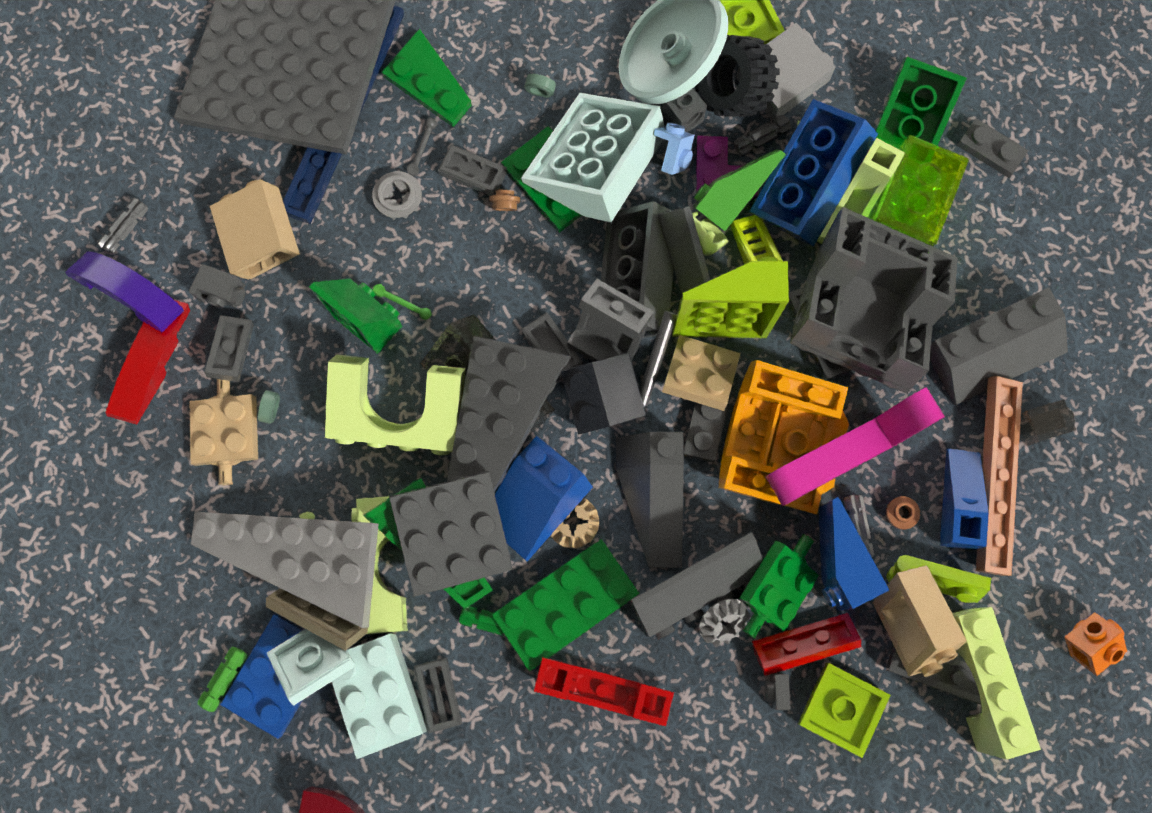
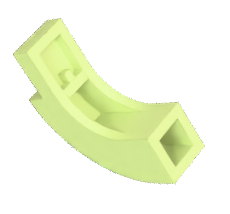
M878 138L875 139L817 240L818 242L823 243L842 207L868 217L905 154L903 151Z

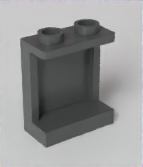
M596 279L580 301L578 308L582 309V313L575 331L567 341V346L593 362L625 353H630L632 360L654 311L601 280Z

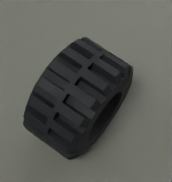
M727 35L724 47L716 63L708 74L695 86L696 92H700L699 96L707 105L706 109L709 112H714V115L725 117L753 116L757 114V111H763L767 107L766 102H771L775 96L772 93L773 89H778L779 82H776V76L780 75V68L775 67V63L778 62L776 55L770 54L773 49L768 44H764V41L759 38ZM738 63L741 77L739 85L735 90L732 76L734 68Z

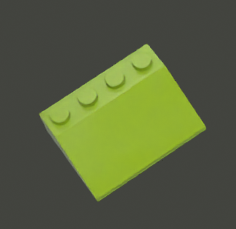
M761 257L757 261H751L684 292L672 329V337L682 335L685 337L767 338L789 302L788 261H778L775 257Z

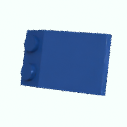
M537 436L514 460L495 494L506 543L527 562L593 488L580 470Z
M839 497L820 506L821 576L825 586L822 589V593L829 606H835L838 611L850 610L889 591L887 584Z

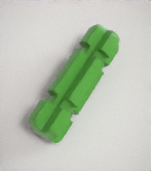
M232 646L224 657L226 662L220 663L207 685L209 690L207 692L203 691L198 699L197 704L202 709L209 712L216 711L222 701L219 699L220 696H225L239 673L237 671L238 666L242 668L248 658V654L242 649Z

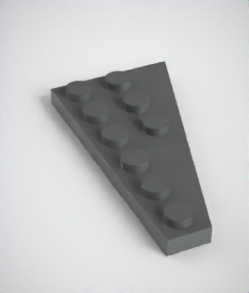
M478 336L473 337L447 481L488 471L495 493L498 485L503 482L513 458H516L536 422L548 394L553 391L563 367L567 365L571 356Z

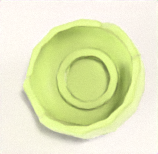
M698 212L692 213L704 256L716 253L729 242L723 232L710 219L705 218L698 221L696 218Z

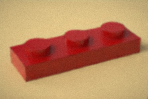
M845 613L752 641L763 674L767 676L860 648L861 638L849 614Z

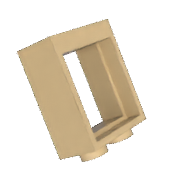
M927 565L899 572L888 583L889 591L879 595L873 601V604L908 676L922 673L924 677L932 676L944 669L943 663L958 656L956 651L967 640Z

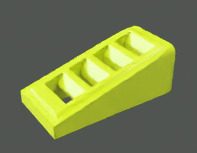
M751 215L734 220L731 223L730 227L744 265L751 261H757L761 257H775L778 261H783L761 218ZM757 227L758 231L745 235L742 232L743 230ZM761 238L760 242L748 244L750 241ZM762 250H765V251H766V253H763V254H760V255H756V256L753 255V253H756V252H759V251H762Z

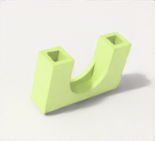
M335 355L328 361L325 438L335 439V442L339 444H352L355 441L366 442L368 446L374 448L394 445L399 446V449L403 451H417L419 448L430 449L432 453L437 455H447L452 452L464 391L465 368L433 365L427 372L425 408L422 416L410 423L396 424L381 418L369 403L367 395L369 358Z
M971 608L952 612L967 640L956 652L963 657L970 668L981 699L982 713L966 717L976 750L1006 760L1041 750L993 608Z

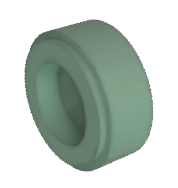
M528 74L524 85L525 90L530 94L545 98L553 96L556 87L555 81L539 74Z
M269 390L264 392L259 405L258 421L268 424L274 422L280 403V395L277 392Z

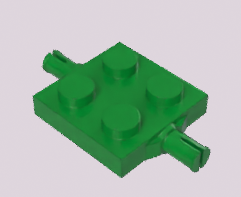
M802 534L793 550L775 540L740 596L749 605L753 613L742 630L749 636L756 638L764 622L771 623L785 632L789 623L794 619L797 610L819 576L808 566L804 558L815 542L812 538Z

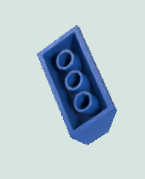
M813 99L783 151L786 155L770 174L750 212L783 232L814 247L878 133L866 119Z

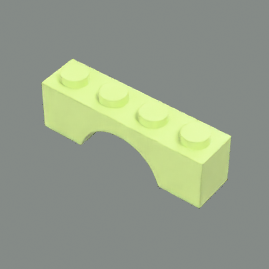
M389 496L356 499L357 508H352V522L370 523L363 514L388 499ZM379 529L367 634L408 631L406 597L390 591L379 575V556L383 547L389 541Z

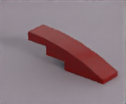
M174 300L184 311L162 333L143 322L115 383L105 411L106 416L138 424L166 376L165 365L179 342L176 335L190 312L187 303Z

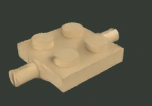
M216 379V396L204 400L190 401L191 465L212 464L218 466V485L226 486L233 485V465L242 461L258 460L256 396L252 394L230 395V381Z

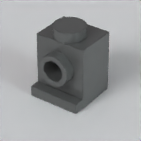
M201 264L189 293L198 301L203 303L206 301L218 308H224L225 304L236 308V306L242 304L245 298V285L235 275Z

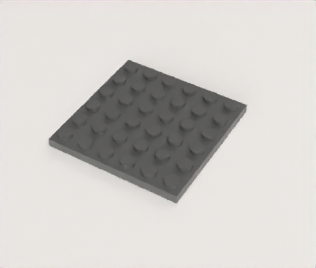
M215 0L174 115L175 120L180 124L347 155L396 0Z

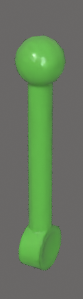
M377 284L373 287L376 297L384 296L418 313L423 320H428L432 315L430 309L420 308L386 291L382 284Z

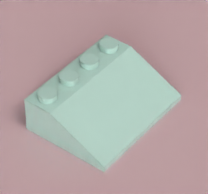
M579 93L522 176V182L585 217L612 222L663 141V138L654 135L655 128L665 126L660 106Z

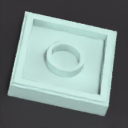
M307 629L267 652L287 698L293 706L355 667L347 650L345 651Z

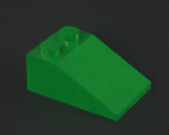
M905 57L875 131L878 133L876 138L903 151L905 154L902 159L928 168L967 78L919 60Z
M351 279L313 282L309 286L329 314L377 354L402 327L397 318L400 313L388 302L385 301L382 305L375 300L376 293L363 282L358 286Z

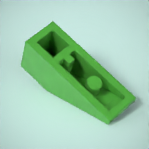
M774 150L713 180L709 186L704 183L693 197L696 200L693 206L722 230L726 231L786 154L782 150Z

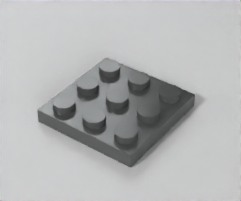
M488 471L389 496L414 597L513 570Z

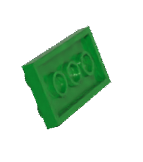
M600 539L493 613L492 617L530 672L540 665L542 657L550 658L640 593L606 544Z

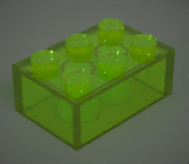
M909 135L899 148L905 154L881 193L871 219L930 246H934L938 242L969 158Z

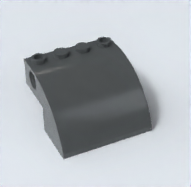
M842 207L833 221L807 277L796 311L790 344L825 358L831 363L853 370L859 375L881 382L889 388H895L908 394L910 389L929 371L932 326L955 302L958 258Z

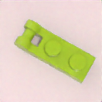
M908 555L900 556L886 574V579L890 582L899 572L927 565L941 593L956 597L957 600L965 603L979 602L990 591L991 578Z

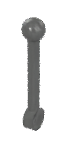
M428 118L425 121L426 130L413 163L407 166V172L412 176L419 174V162L431 131L437 127V121L434 118Z

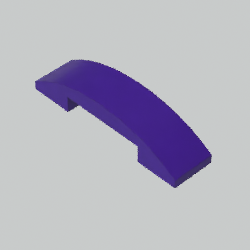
M87 251L65 272L68 277L91 290L95 287L135 312L138 319L161 333L184 311L176 301L149 280L120 262L99 253Z

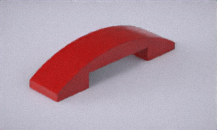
M542 657L533 690L537 693L575 701L662 726L667 724L674 695L672 691Z

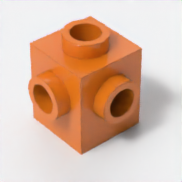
M1095 612L1086 620L1079 621L1073 630L1065 636L1070 656L1096 676L1111 664L1114 665L1120 662L1127 652L1122 628L1111 619L1105 620Z

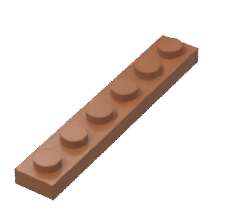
M1000 376L988 378L982 468L989 513L987 547L977 549L976 571L1000 576H1012L1023 382Z

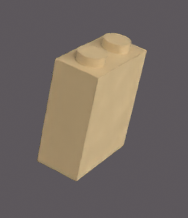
M261 179L253 180L247 183L243 189L223 196L219 202L210 206L230 274L249 280L300 254L279 187Z

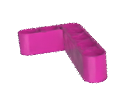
M926 387L902 400L875 419L767 475L766 479L781 505L784 506L907 440L945 416Z

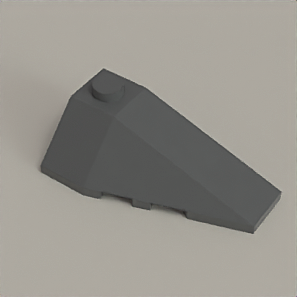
M647 432L617 437L616 472L648 567L682 568L683 432Z

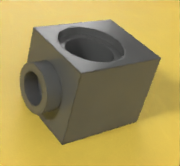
M692 88L684 95L663 103L661 113L667 123L680 124L685 127V132H689L704 121L707 105Z

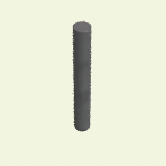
M664 311L640 386L644 406H648L677 314Z

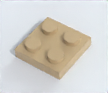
M679 335L662 392L724 411L728 403L741 353Z

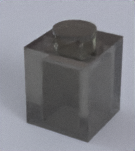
M1064 399L1021 413L1020 429L1027 447L1076 431L1074 425L1075 416L1072 410L1067 407Z

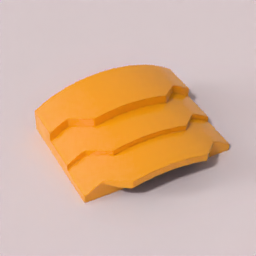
M759 360L752 361L743 379L729 423L721 460L718 488L781 505L766 476L847 433L849 422L843 412L848 387ZM835 479L784 506L817 514L822 494L834 487Z

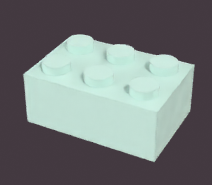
M387 634L348 649L347 651L355 667L333 680L332 685L356 759L427 732L428 728L396 634Z

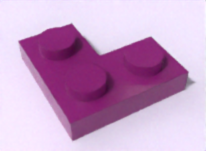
M697 136L696 192L704 183L709 186L713 180L742 167L728 165V137ZM758 191L751 199H757Z

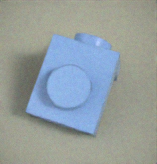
M667 123L666 126L655 128L654 131L655 136L669 141L661 171L671 175L685 171L690 165L693 156L691 147L695 135L685 132V127L680 124Z

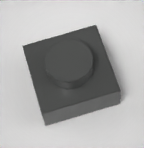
M770 674V681H765L764 685L766 702H771V708L775 710H790L789 674Z

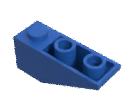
M948 448L946 449L940 546L969 550L987 547L989 513L980 452Z

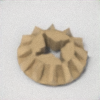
M583 498L575 507V513H577L578 519L588 521V523L577 525L574 536H571L569 525L562 522L551 534V537L559 545L567 548L583 547L591 542L597 534L599 516L596 508L587 499Z

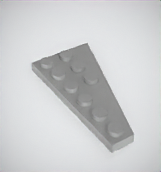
M209 512L194 513L191 545L361 628H369L379 524Z

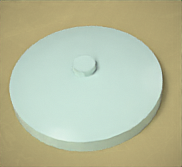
M657 0L636 21L623 44L619 58V76L624 88L637 100L647 104H661L672 101L694 88L712 69L724 47L728 33V16L723 4L719 0Z

